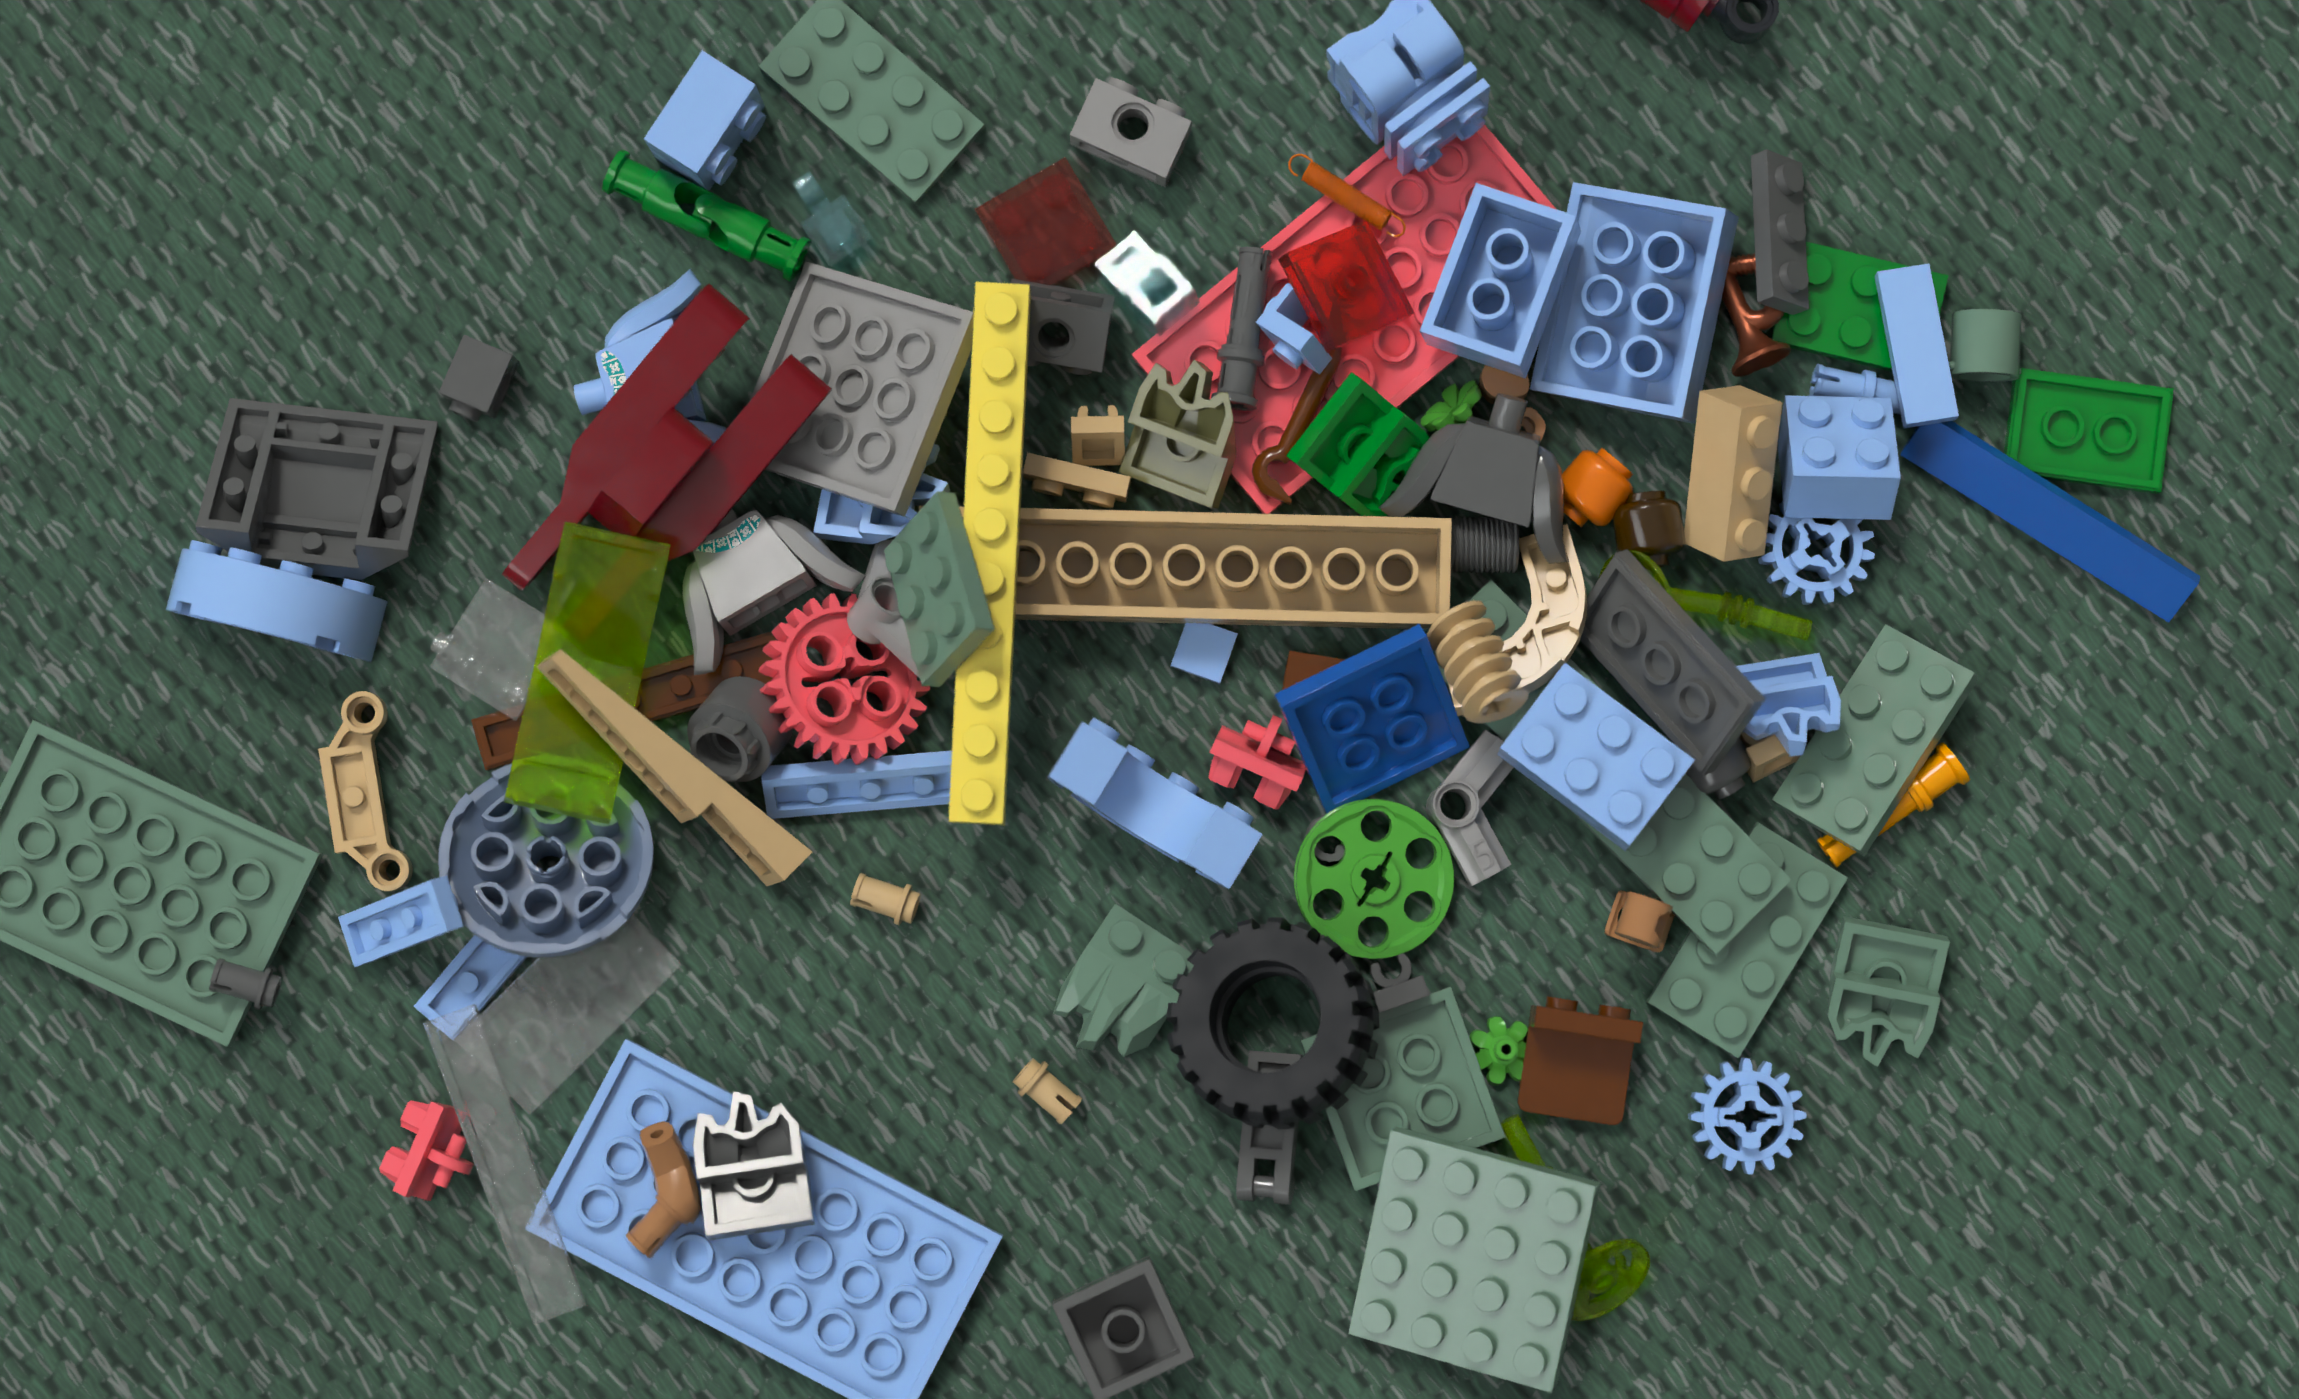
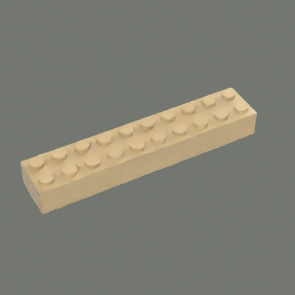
M959 507L964 522V507ZM1021 508L1015 619L1410 629L1420 624L1422 629H1430L1431 625L1442 614L1450 610L1452 518Z

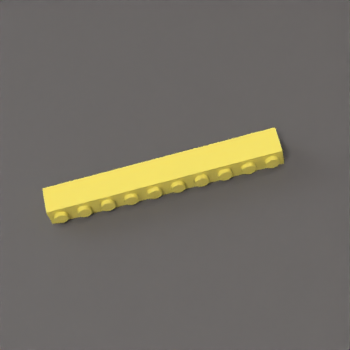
M975 282L964 526L995 630L956 669L949 822L1005 825L1031 306L1029 284Z

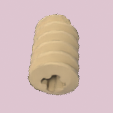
M1475 600L1462 603L1442 614L1431 625L1427 637L1432 650L1436 651L1435 658L1437 663L1444 669L1446 681L1450 686H1453L1455 699L1462 704L1461 711L1464 717L1474 723H1489L1514 714L1527 701L1529 692L1525 688L1515 689L1520 684L1522 678L1517 671L1508 670L1513 660L1508 653H1499L1503 649L1504 642L1499 636L1491 635L1494 632L1495 624L1490 618H1482L1487 608L1482 601Z

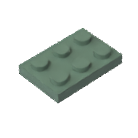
M937 491L884 549L886 566L891 574L898 600L899 613L903 617L911 646V656L916 664L921 686L940 687L995 630L955 493Z

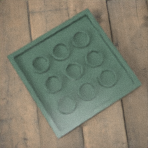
M1400 1127L1390 1130L1348 1334L1552 1393L1558 1385L1601 1182Z

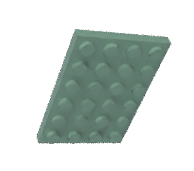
M32 720L0 787V941L226 1047H231L253 1002L209 991L214 967L219 958L263 972L267 967H270L323 854L50 726Z

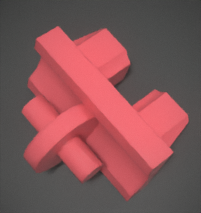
M1273 714L1267 728L1247 720L1242 734L1222 725L1209 752L1214 757L1208 778L1226 788L1234 789L1243 768L1262 776V779L1253 798L1268 807L1278 810L1289 796L1291 790L1297 792L1306 768L1303 761L1290 756L1295 742L1277 733L1283 719Z
M409 1101L400 1119L401 1127L417 1134L410 1151L392 1146L385 1153L379 1167V1171L395 1183L392 1191L405 1197L414 1196L431 1201L437 1185L447 1188L454 1171L470 1175L474 1164L461 1157L468 1139L459 1135L468 1112L454 1106L432 1101L430 1104Z

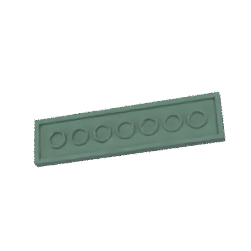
M1492 580L1469 600L1483 602L1487 610L1482 618H1490L1494 622L1495 629L1491 635L1499 636L1503 641L1512 637L1526 621L1527 615ZM1569 658V660L1567 661L1566 664H1568L1570 667H1572L1574 670H1576L1578 673H1580L1582 676H1584L1586 679H1588L1590 682H1592L1594 685H1596V684ZM1439 665L1445 684L1449 688L1448 682L1444 677V669ZM1553 677L1541 687L1530 692L1527 701L1514 714L1501 720L1484 724L1497 737L1505 741ZM1686 773L1626 851L1572 812L1661 902L1673 906L1672 913L1714 955L1721 951L1792 881L1706 793L1698 789Z

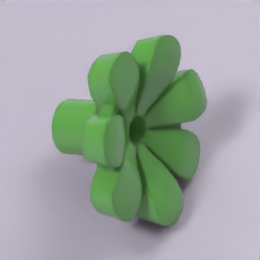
M1474 380L1469 381L1460 391L1456 384L1448 386L1442 392V398L1445 401L1436 402L1426 411V415L1422 417L1421 425L1429 432H1432L1435 429H1441L1447 424L1466 423L1469 416L1473 417L1472 407L1482 396L1477 383Z
M1490 1017L1487 1020V1033L1475 1029L1469 1036L1472 1046L1479 1048V1052L1475 1053L1481 1070L1484 1068L1488 1069L1487 1082L1493 1086L1501 1085L1507 1073H1509L1513 1080L1520 1081L1526 1046L1523 1038L1526 1036L1528 1028L1525 1023L1518 1020L1513 1022L1509 1028H1506L1502 1017ZM1503 1045L1508 1048L1507 1054H1503L1501 1051Z

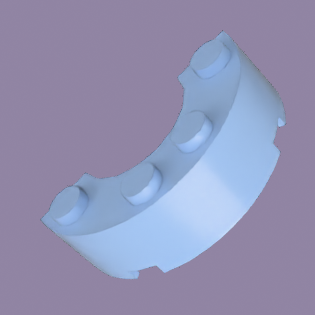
M191 540L189 549H182L166 607L167 611L217 624L255 631L324 651L372 662L387 601L373 596L375 586L344 578L342 587L311 578L313 568L284 560L281 562L280 569L260 565L262 555L230 547L228 557L221 556L223 548Z
M1092 718L1089 724L1081 722L1048 775V779L1061 789L1063 787L1073 792L1071 796L1150 847L1178 863L1181 861L1195 868L1197 874L1230 889L1263 835L1250 827L1254 817L1230 802H1226L1222 809L1196 796L1199 787L1174 772L1171 773L1168 779L1151 769L1155 762L1153 758L1129 744L1124 748L1116 743L1120 733L1098 719Z

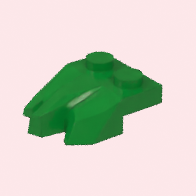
M1351 372L1286 456L1361 516L1387 517V514L1378 507L1388 499L1392 491L1397 489L1418 452L1429 439V436L1424 429L1405 413L1394 407L1364 380Z

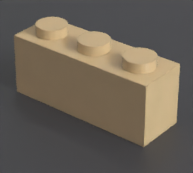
M1741 385L1699 391L1684 528L1686 545L1724 562L1765 555L1782 402Z

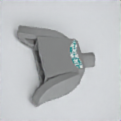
M732 508L716 529L693 551L695 560L687 567L683 579V602L694 649V675L714 672L718 668L724 648L723 628L731 636L816 587L817 585L810 574L832 588L852 592L866 575L845 564L821 539L798 521L780 515L763 518L757 510L749 511L738 518Z

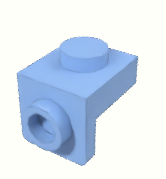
M1287 283L1278 295L1267 303L1263 314L1256 321V324L1275 345L1272 349L1273 352L1294 369H1298L1301 364H1304L1320 375L1332 360V357L1317 338L1302 327L1313 314V306L1297 287Z

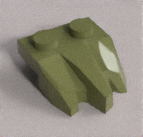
M1193 360L1180 382L1174 385L1171 372L1160 364L1155 363L1138 390L1128 419V423L1133 424L1134 428L1119 473L1209 508H1219L1236 459L1235 429L1228 392H1219L1210 399L1213 372L1207 366L1197 360Z

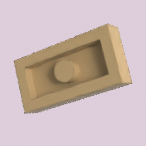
M1028 452L1023 469V477L1026 480L1033 481L1031 489L1054 496H1062L1064 488L1084 493L1083 502L1105 508H1113L1115 500L1126 503L1131 483L1130 476Z

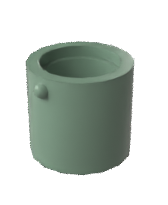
M1969 309L1952 313L1949 362L1951 378L1977 382L2017 380L2022 372L2020 368L2022 315L2014 311L1999 309Z

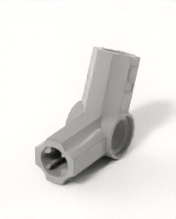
M893 539L884 540L876 543L873 548L858 600L847 613V623L857 638L869 644L882 643L919 677L916 664L911 656V646L903 617L899 613L898 600L891 574L887 569L884 549Z
M1487 730L1482 732L1439 787L1431 792L1426 802L1428 819L1439 829L1469 887L1511 865L1481 807L1514 767L1497 755L1504 741ZM1455 792L1464 800L1465 813L1460 820H1451L1442 813L1440 800L1444 793Z

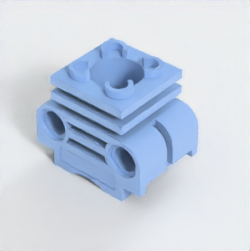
M1393 0L1382 16L1373 24L1360 31L1347 34L1326 50L1327 59L1331 67L1327 72L1328 80L1340 94L1341 103L1373 143L1377 145L1384 140V152L1390 160L1397 156V169L1403 176L1414 168L1419 173L1428 169L1442 157L1443 154L1440 152L1442 147L1457 136L1461 141L1470 138L1486 123L1483 117L1488 113L1490 85L1484 78L1476 83L1477 69L1471 61L1463 66V47L1451 27L1430 0Z

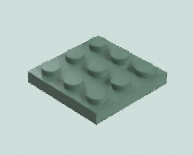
M1450 986L1430 993L1429 996L1379 1013L1380 1028L1373 1030V1039L1378 1043L1375 1059L1367 1058L1363 1066V1070L1368 1073L1361 1087L1353 1083L1345 1092L1349 1101L1338 1110L1332 1106L1325 1109L1354 1191L1380 1183L1390 1130L1395 1127L1473 1148L1505 1138ZM1317 1034L1300 1040L1305 1054L1314 1043Z

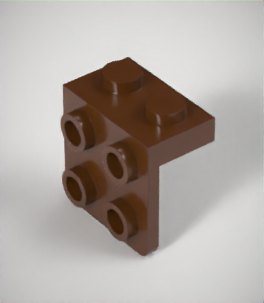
M1547 997L1545 1007L1531 1005L1522 1075L1517 1098L1519 1108L1530 1113L1601 1124L1616 1125L1620 1123L1624 1115L1634 1042H1641L1643 1022L1630 1020L1631 1009L1599 1005L1598 1015L1577 1012L1579 1001Z

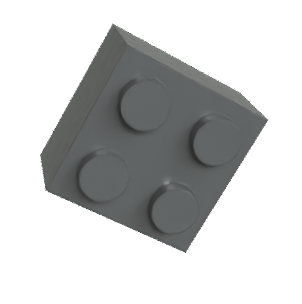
M1150 1255L1053 1299V1309L1095 1399H1108L1195 1358L1193 1348Z

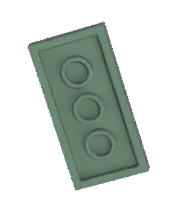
M817 0L758 66L767 77L915 205L924 198L985 129L983 122L842 0Z
M1885 624L1839 695L1841 700L1839 730L1826 733L1819 730L1815 732L1806 746L1803 756L1799 757L1772 801L1779 808L1865 856L1979 680L1975 672Z
M1758 822L1754 823L1748 836L1792 881L1716 955L1689 930L1646 1001L1652 1007L1735 1058H1739L1848 879L1845 875Z

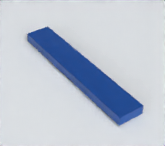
M1953 421L1918 426L1901 451V456L2168 623L2199 584L2200 576Z

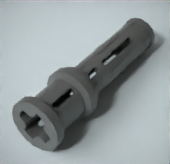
M1247 246L1240 247L1238 272L1231 308L1229 333L1226 344L1221 345V349H1218L1217 359L1222 363L1218 390L1212 393L1211 399L1219 392H1228L1231 409L1253 411L1257 410L1258 400L1253 396L1257 368L1263 366L1264 356L1262 355L1263 351L1258 349L1261 328L1256 324V321L1264 312L1268 275L1273 256L1272 251L1258 247Z

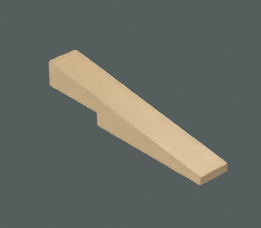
M560 649L545 658L537 666L680 823L694 819L701 814L766 886L784 881L812 853L809 848Z

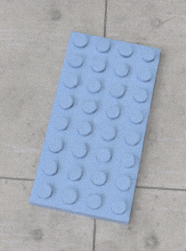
M625 1039L526 1229L848 1399H918L1003 1235L800 1129L809 1172L815 1224L709 1241L705 1235L700 1183L696 1177L693 1150L695 1127L698 1113L712 1115L717 1125H725L729 1120L733 1093L634 1041ZM754 1105L757 1119H766L769 1112ZM664 1121L673 1126L689 1157L699 1189L701 1211L694 1224L689 1222L688 1225H684L682 1223L667 1238L652 1258H648L627 1239L626 1234L657 1202L655 1196L658 1193L655 1188V1180L640 1140V1133L644 1128Z

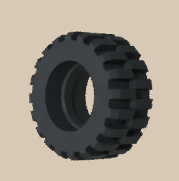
M1268 917L1266 924L1260 925L1253 918L1237 922V932L1229 934L1224 929H1221L1210 936V940L1214 945L1205 953L1198 948L1194 950L1187 959L1194 965L1187 977L1178 973L1172 986L1179 993L1177 1003H1168L1166 1019L1174 1024V1032L1167 1035L1170 1051L1178 1055L1180 1061L1176 1066L1183 1078L1194 1086V1091L1206 1102L1232 1119L1236 1118L1249 1126L1262 1129L1264 1125H1272L1278 1130L1294 1129L1295 1122L1301 1120L1310 1125L1324 1119L1321 1111L1329 1106L1334 1107L1336 1110L1349 1101L1345 1092L1353 1083L1361 1087L1368 1073L1363 1070V1066L1367 1058L1375 1059L1378 1043L1373 1039V1030L1380 1028L1379 1012L1372 1005V999L1375 998L1370 983L1360 972L1361 968L1352 957L1328 935H1322L1314 927L1300 921L1297 925H1292L1285 918ZM1273 976H1290L1306 984L1318 1000L1321 1016L1317 1036L1307 1053L1293 1065L1270 1073L1252 1070L1239 1062L1229 1047L1227 1028L1231 1011L1238 998L1253 984Z

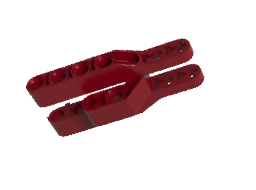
M710 283L690 302L572 445L560 503L502 573L507 580L523 592L589 514L628 546L627 549L563 625L566 630L582 643L592 635L647 569L694 551L706 540V537L716 529L832 390L829 385L790 354L715 443L675 409L678 403L689 395L693 390L691 387L697 379L726 350L724 347L750 319Z

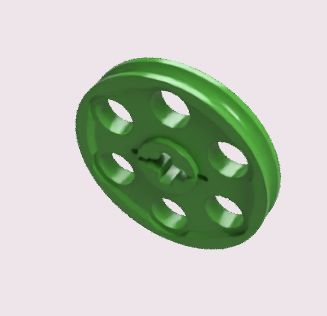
M1384 799L1352 801L1325 814L1314 825L1308 835L1305 836L1294 865L1295 896L1299 909L1308 925L1314 927L1322 935H1328L1347 954L1361 958L1380 959L1394 957L1420 945L1430 937L1442 922L1453 894V863L1449 849L1439 831L1417 811L1405 805ZM1371 811H1382L1389 819V831L1380 840H1368L1361 831L1362 819ZM1326 836L1337 837L1344 847L1343 858L1333 866H1323L1315 857L1314 849L1316 844ZM1418 838L1429 840L1434 849V857L1431 863L1423 868L1412 867L1407 862L1405 856L1408 844ZM1379 864L1382 865L1384 868L1381 876L1387 880L1386 885L1383 889L1373 887L1369 893H1365L1363 889L1366 886V881L1360 877L1362 871L1365 868L1375 870ZM1325 889L1337 891L1342 900L1340 912L1330 919L1318 917L1313 909L1315 896ZM1415 891L1426 892L1432 900L1431 913L1421 921L1409 919L1404 911L1406 898ZM1375 916L1384 921L1387 932L1380 944L1370 947L1361 943L1358 938V927L1367 917Z

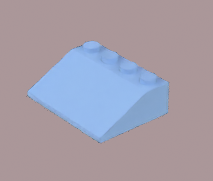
M1573 182L1567 213L1577 217L1581 233L1539 342L1530 390L1695 424L1699 391L1703 389L1739 217L1726 208Z

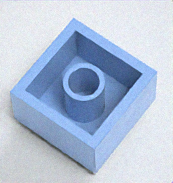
M702 50L644 137V140L656 160L692 183L709 191L715 182L722 185L732 173L737 163V158L732 155L742 140L752 141L761 129L766 119V115L761 112L765 105L756 84Z
M1785 395L1778 435L1784 516L1792 518L1891 520L1901 479L1891 398Z

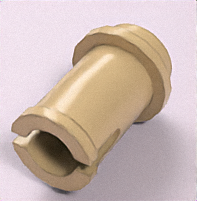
M860 873L852 892L850 906H858L892 917L896 925H900L902 921L911 924L918 909L921 893L912 891L913 886L910 884H906L905 888Z
M1032 1058L1013 1080V1083L1020 1088L1017 1093L1021 1097L1026 1093L1061 1125L1071 1115L1072 1112L1070 1110L1075 1109L1082 1098L1073 1093L1046 1070L1049 1065L1044 1061L1040 1064Z

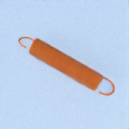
M1295 154L1290 158L1288 168L1297 177L1298 174L1294 173L1291 169L1292 160L1297 156H1302L1311 161L1301 180L1315 188V190L1317 189L1319 193L1321 192L1326 197L1328 196V198L1337 202V204L1348 209V211L1353 214L1355 213L1357 217L1359 216L1364 221L1366 220L1368 224L1370 223V225L1375 226L1379 231L1385 227L1393 216L1402 222L1403 231L1398 235L1391 234L1389 231L1387 233L1392 237H1400L1405 233L1406 225L1404 221L1387 209V207L1382 206V204L1380 205L1378 201L1376 202L1371 197L1369 198L1367 194L1365 195V193L1349 185L1345 180L1340 179V177L1338 178L1329 170L1327 171L1325 167L1323 168L1318 163L1316 164V162L1313 163V160L1304 154Z

